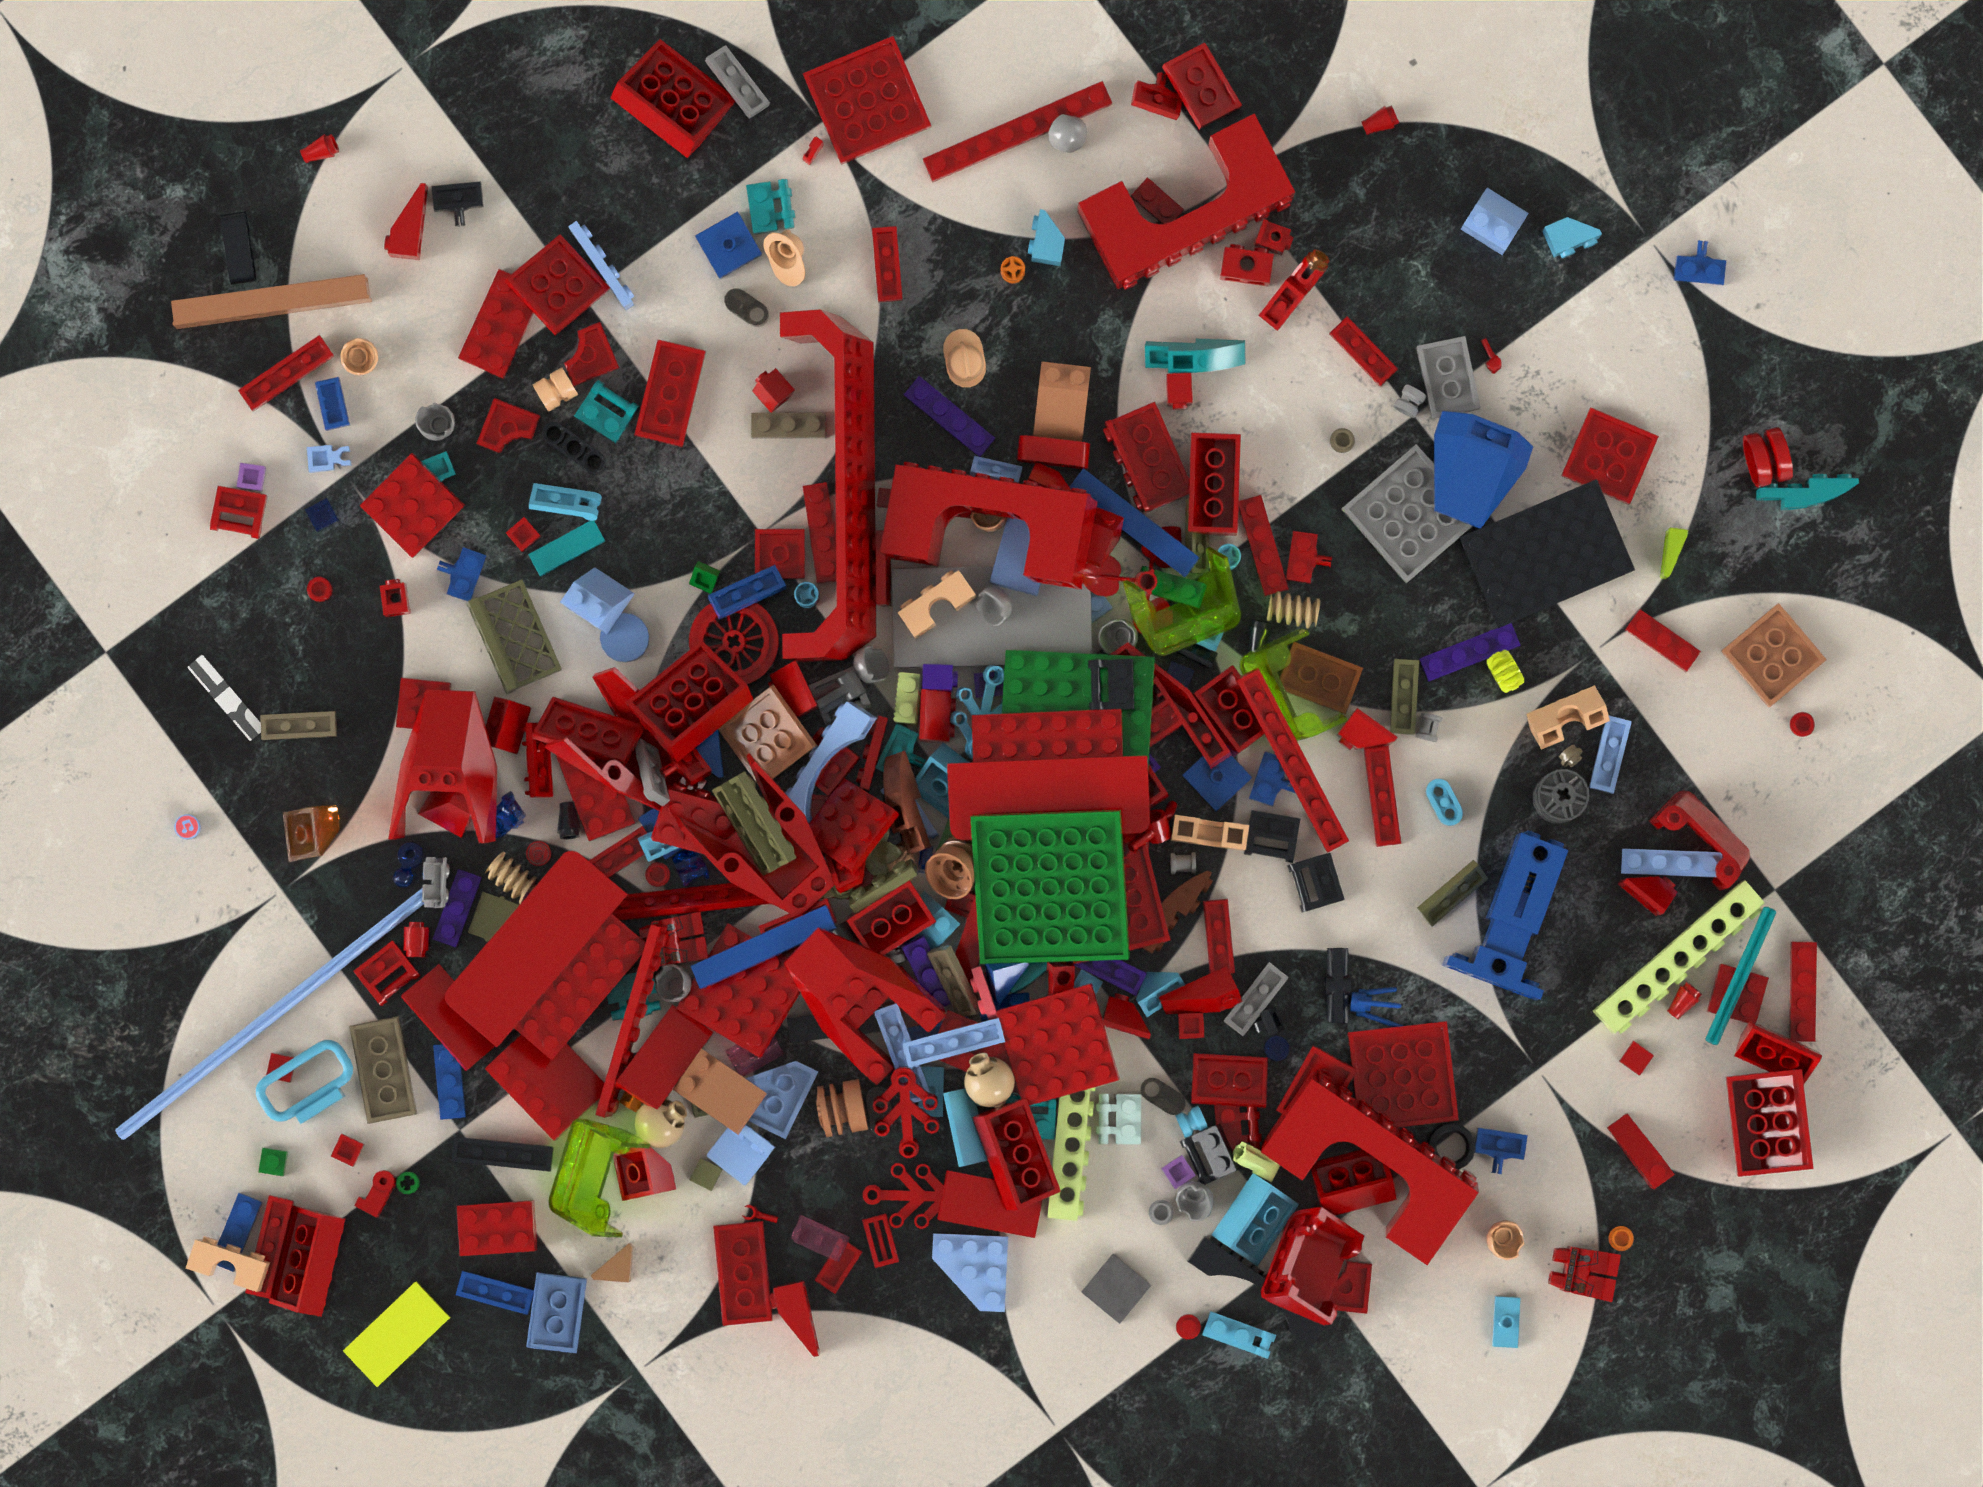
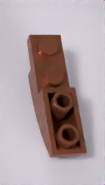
M906 751L885 758L883 777L885 803L900 814L891 825L893 834L901 833L909 855L931 847L915 801L921 798V794Z
M1203 872L1186 881L1161 903L1169 930L1172 931L1179 919L1175 916L1177 912L1185 917L1188 912L1194 914L1200 904L1197 897L1201 891L1206 893L1213 882L1209 878L1212 874L1211 872ZM1165 942L1147 946L1143 949L1151 954L1154 950L1159 952Z

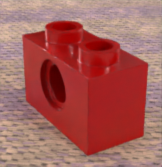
M1230 244V247H1225L1220 280L1269 286L1274 254L1269 253V250L1265 248H1254V251L1245 250V246ZM1243 259H1250L1254 267L1251 270H1245L1241 267L1240 262Z

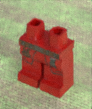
M701 912L651 922L652 924L659 923L668 926L666 931L668 933V940L666 945L661 948L659 955L661 957L660 967L666 964H681L702 961L708 958L705 937L681 941L682 938L704 935ZM651 925L639 928L642 940H647Z
M1567 1246V1248H1554L1552 1261L1564 1263L1563 1273L1550 1271L1548 1284L1558 1287L1564 1292L1612 1302L1616 1280L1591 1275V1272L1617 1277L1621 1255Z

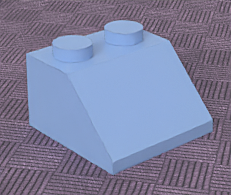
M1486 188L1461 230L1503 255L1529 213L1491 189Z
M594 567L573 582L560 603L605 634H608L634 596V593Z

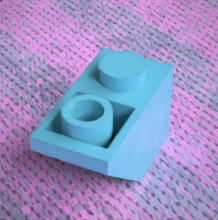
M1040 209L1039 216L1034 215L1032 230H1036L1035 240L1030 239L1028 254L1032 255V262L1061 266L1065 237L1047 212Z
M1569 217L1552 223L1542 230L1553 257L1561 255L1562 259L1574 254V249L1582 245L1586 249L1597 244V239L1602 235L1599 229Z

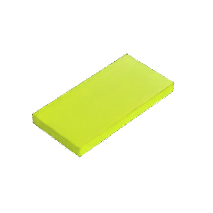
M416 1281L350 1343L343 1352L378 1387L451 1317Z

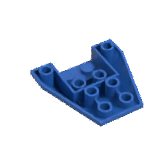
M1442 411L1434 433V511L1481 528L1526 470L1533 445L1519 432L1474 414Z

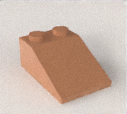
M1049 362L1041 363L1033 436L1082 442L1091 367Z
M702 1048L673 1089L738 1135L767 1094Z

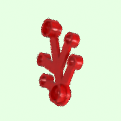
M899 1067L891 1075L892 1084L881 1096H877L873 1100V1109L877 1113L885 1112L888 1108V1102L898 1092L900 1093V1101L883 1119L875 1123L874 1130L877 1135L886 1136L889 1133L890 1126L901 1115L903 1139L899 1143V1152L905 1158H913L919 1152V1142L913 1137L911 1114L924 1124L925 1130L931 1134L939 1130L940 1123L936 1117L930 1116L910 1100V1091L923 1100V1107L926 1110H934L938 1105V1098L935 1094L928 1093L916 1083V1075L912 1069ZM901 1077H906L908 1081L906 1083H902L899 1081V1079ZM933 1099L935 1103L929 1105L926 1103V1100ZM883 1102L885 1106L877 1107L876 1103ZM934 1122L936 1127L930 1128L927 1124ZM885 1125L887 1128L881 1131L878 1129V1126ZM906 1147H912L913 1151L906 1152L904 1149Z
M895 1163L891 1167L892 1176L899 1178L910 1191L881 1190L877 1185H869L864 1189L863 1199L870 1205H875L881 1200L910 1201L898 1213L890 1216L889 1223L894 1228H900L904 1224V1220L924 1201H935L924 1214H918L914 1219L915 1226L919 1229H924L928 1226L929 1221L939 1212L944 1185L931 1173L930 1167L927 1164H919L916 1168V1175L921 1179H925L935 1190L924 1191L906 1172L903 1164ZM895 1166L903 1168L901 1175L894 1174L893 1169ZM921 1166H925L928 1169L927 1175L921 1176L918 1173V1169ZM870 1190L877 1192L876 1199L871 1200L868 1198ZM894 1216L901 1217L902 1222L900 1225L892 1223ZM923 1216L926 1218L927 1222L924 1226L918 1225V1217Z

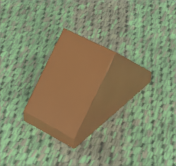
M631 1242L591 1275L593 1280L631 1282L634 1248Z

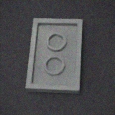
M1465 336L1416 347L1431 419L1440 418L1442 411L1464 413L1481 408Z

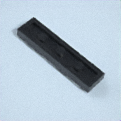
M875 1013L858 1028L864 1034L881 1032ZM813 1015L787 1018L790 1043L829 1038L821 1030Z
M454 1137L451 1162L551 1172L554 1147Z

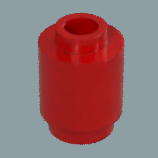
M409 922V927H404L403 951H406V957H426V951L429 949V927H424V922Z

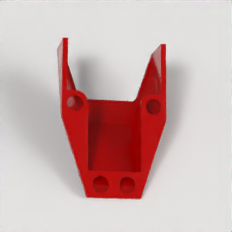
M616 667L595 673L592 678L614 716L642 724L644 732L640 738L659 750L662 767L671 763L663 747L626 705V701L640 690ZM567 737L547 743L544 746L547 750L614 791L660 811L661 805L655 801L648 800L644 795V787L640 777L635 749L626 766H623L616 760L607 762L596 758L591 760ZM677 771L665 778L666 784L673 785V782H679L686 785L687 789L694 791L697 788L703 789L707 783L705 779H702L690 786Z
M425 691L400 764L388 836L389 840L405 838L406 805L413 791H440L464 794L479 843L496 841L497 764L475 691Z
M749 753L746 755V758L762 795L768 804V811L779 822L781 832L785 839L792 844L797 858L763 876L736 831L728 838L722 839L681 817H678L676 822L682 832L731 883L796 917H800L835 884L805 814Z

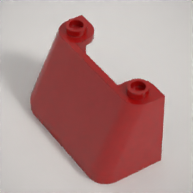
M1684 790L1674 794L1649 820L1657 830L1664 826L1668 830L1674 831L1687 824L1715 852L1722 854V859L1715 867L1716 877L1711 881L1719 891L1728 889L1738 879L1750 859V851L1747 846L1689 791Z
M1322 1207L1295 1211L1287 1221L1261 1290L1262 1298L1321 1325H1331L1337 1316V1305L1329 1300L1344 1259H1350L1360 1253L1365 1236Z

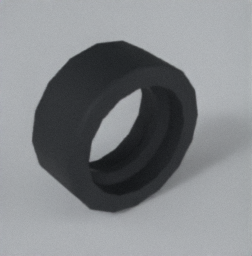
M1456 1123L1442 1124L1430 1134L1427 1143L1435 1149L1434 1153L1439 1156L1437 1142L1443 1134L1455 1132L1461 1135L1466 1143V1150L1460 1159L1454 1161L1456 1169L1459 1170L1467 1166L1473 1159L1476 1150L1475 1140L1471 1132L1462 1125Z

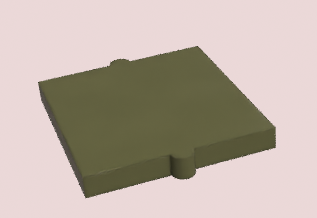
M482 892L468 933L482 937L488 942L517 909L519 904L505 900L504 896L499 898Z

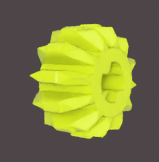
M1498 651L1487 659L1488 668L1503 692L1513 691L1524 683V677L1509 651Z

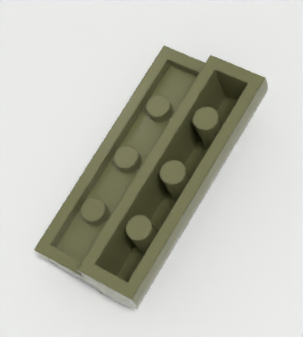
M743 771L714 788L712 792L764 876L797 857L794 854L792 844L783 836L779 822L768 811L767 802L764 798L760 797L755 789L754 780Z

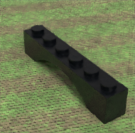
M1212 1235L1209 1239L1203 1236L1187 1262L1208 1276H1233L1247 1280L1260 1288L1263 1287L1265 1278L1262 1277L1265 1273L1254 1264L1250 1268L1243 1264L1242 1260L1244 1258L1233 1250L1227 1253L1221 1248L1223 1243ZM1280 1307L1287 1321L1289 1331L1313 1347L1327 1325H1321Z

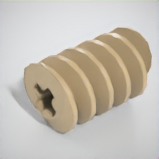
M1277 591L1274 597H1272V594L1270 596L1267 621L1270 622L1273 615H1276L1277 623H1280L1282 618L1285 617L1287 625H1290L1291 621L1295 619L1297 627L1300 626L1302 621H1305L1306 628L1308 629L1312 622H1315L1316 627L1320 599L1316 598L1314 603L1311 604L1310 597H1306L1303 603H1301L1300 595H1296L1292 601L1290 593H1287L1284 599H1282L1281 592Z
M503 851L493 860L485 873L490 871L488 875L489 880L498 877L496 880L498 887L505 883L504 892L507 893L513 889L511 894L513 899L521 895L519 904H521L535 888L536 885L534 884L537 877L534 876L528 880L529 871L526 870L523 873H519L521 865L518 864L512 867L513 858L504 861L506 853Z

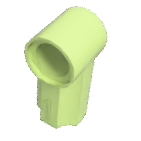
M1243 1141L1236 1145L1233 1151V1161L1245 1168H1249L1252 1170V1173L1270 1182L1273 1181L1280 1167L1279 1164L1261 1153L1260 1150Z

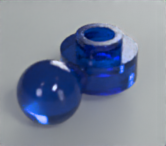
M412 842L403 844L398 850V859L402 866L393 875V881L398 887H408L412 883L413 874L411 868L419 866L423 860L422 849L419 845ZM408 851L415 853V856L411 859H408L405 855Z

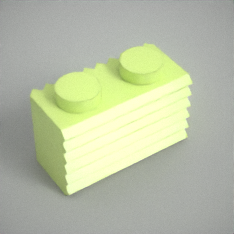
M900 672L897 679L898 688L896 689L897 698H895L893 721L896 724L918 726L923 675Z

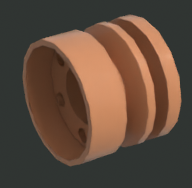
M952 835L927 861L925 867L927 881L939 895L948 899H960L966 896L975 886L972 840H958Z
M859 1079L844 1081L842 1093L837 1094L834 1084H829L830 1096H826L824 1086L817 1087L816 1106L820 1125L824 1129L826 1137L833 1136L831 1125L835 1124L838 1134L842 1135L843 1123L848 1122L852 1133L868 1130Z

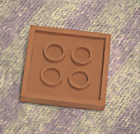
M1779 603L1721 650L1768 708L1827 660Z
M774 685L757 696L718 729L756 783L757 781L746 758V755L749 753L774 779L817 746Z

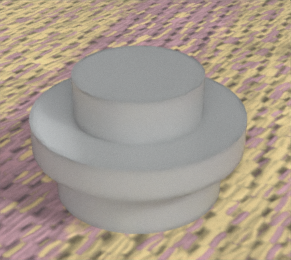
M1157 1200L1151 1204L1149 1217L1155 1224L1165 1225L1173 1218L1174 1211L1169 1202Z

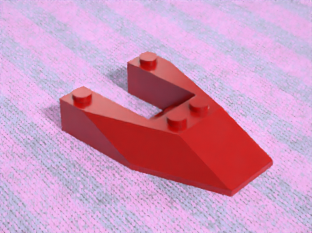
M1128 642L1109 654L1146 657ZM1155 664L1150 747L1183 726L1211 769L1232 756L1230 750L1190 690ZM1149 765V800L1151 809L1168 798L1169 794Z
M820 927L784 961L787 970L821 1030L876 1085L894 1069L891 1057L858 1028L888 997L928 1033L946 1016L944 1006L891 958Z

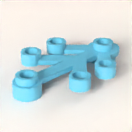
M989 665L984 669L983 679L986 683L980 709L972 697L971 689L959 687L956 690V698L964 702L971 716L1002 714L1003 698L1001 704L992 711L991 706L995 687L1004 681V670L996 665ZM993 670L995 672L994 678L990 679L989 673ZM966 690L967 696L962 699L961 693ZM955 711L951 714V723L958 726L967 740L965 752L969 758L973 759L972 729L967 723V715L964 712ZM960 714L962 716L961 722L957 723L956 717Z

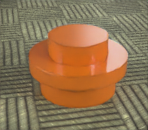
M1617 1226L1610 1231L1608 1240L1613 1249L1625 1251L1632 1246L1634 1236L1629 1228Z

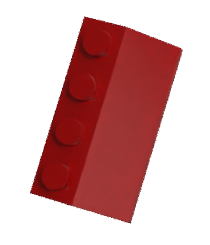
M1191 432L1188 532L1219 536L1237 535L1241 434Z
M1026 1098L992 1108L972 1117L1007 1211L1023 1209L1061 1192Z
M293 1206L272 1296L269 1300L270 1304L297 1313L322 1317L329 1284L332 1280L335 1259L338 1255L341 1235L344 1230L345 1218Z

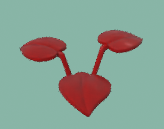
M1161 527L1182 543L1180 527ZM1141 545L1142 554L1151 558L1148 571L1139 572L1134 578L1119 576L1121 574V565L1110 555L1101 568L1087 563L1083 584L1096 595L1107 597L1116 594L1119 590V581L1134 582L1138 590L1146 592V604L1138 605L1133 612V625L1143 636L1164 643L1172 627L1173 616L1171 607L1163 598L1158 597L1152 601L1149 599L1152 590L1157 586V577L1154 574L1153 563L1155 562L1160 568H1169L1170 566L1143 545Z

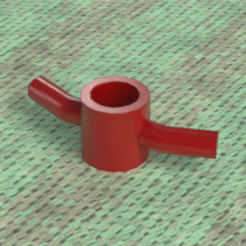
M1169 801L1165 811L1161 809L1151 810L1148 829L1142 835L1129 842V848L1135 851L1148 842L1159 844L1167 841L1172 836L1169 821L1176 811L1177 803Z

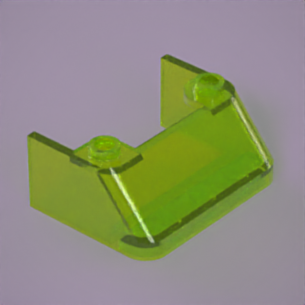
M1211 547L1206 548L1211 571L1202 574L1197 580L1207 585L1200 609L1178 603L1156 612L1154 604L1146 599L1143 589L1128 580L1123 581L1131 617L1153 652L1160 656H1165L1238 625L1241 613L1227 556Z
M1300 628L1244 654L1239 661V669L1242 675L1257 667L1259 668L1297 741L1316 736L1348 721L1347 717L1341 713L1321 722L1320 718L1314 713L1306 712L1297 716L1277 671L1287 667L1291 661V653L1287 645L1310 635L1308 630Z
M589 1119L574 1120L571 1124L550 1192V1210L591 1236L622 1238L623 1232L608 1224L611 1210L609 1203L601 1198L614 1152L616 1154H626L630 1148L649 1149L650 1143L625 1129Z

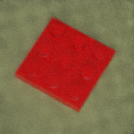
M561 234L505 280V283L554 335H557L610 290V287Z
M1590 407L1561 476L1581 485L1597 479L1604 495L1630 505L1659 436Z
M413 453L360 505L411 558H414L465 506Z
M843 778L811 820L809 826L821 853L855 874L900 814L892 807Z

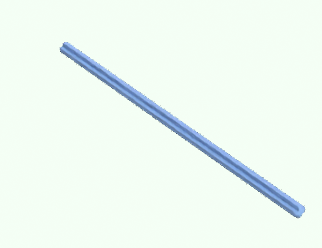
M422 889L116 1128L117 1135L122 1140L128 1138L424 905V902H422Z

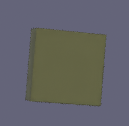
M700 1158L689 1180L712 1191L723 1169Z

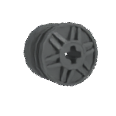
M1568 769L1555 770L1545 775L1536 784L1533 792V805L1538 815L1545 821L1554 824L1567 823L1580 816L1586 809L1589 801V788L1585 780L1577 772ZM1565 790V796L1568 798V800L1564 799L1563 801H1560V795L1557 794V792Z

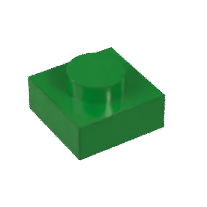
M698 561L694 567L689 585L712 594L720 570Z
M262 1148L258 1173L284 1176L288 1152Z

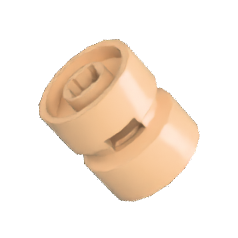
M562 367L551 373L550 379L542 378L532 384L548 412L560 406L561 400L567 402L578 395Z

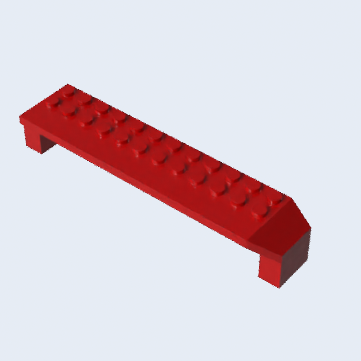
M821 309L780 312L781 338L800 344L819 342L834 357L837 607L815 632L782 634L783 659L796 660L798 662L844 661L877 637L876 601L873 600L872 596L873 586H876V576H873L872 563L876 561V551H873L872 538L876 537L874 342L841 316Z

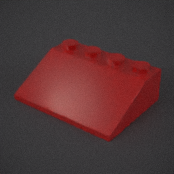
M661 39L617 82L611 96L613 101L686 158L703 143L736 102L728 91Z
M701 640L627 700L626 705L659 744L678 762L754 699L748 685Z
M522 1035L485 1068L553 1141H556L600 1099L604 1086L603 1080L567 1043L551 1060Z
M1802 1069L1726 1076L1737 1176L1814 1169Z

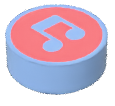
M185 814L176 820L174 828L179 837L189 840L199 834L201 825L195 816Z

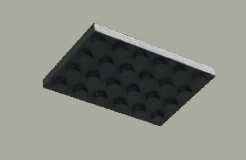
M1597 479L1459 537L1497 628L1635 571Z

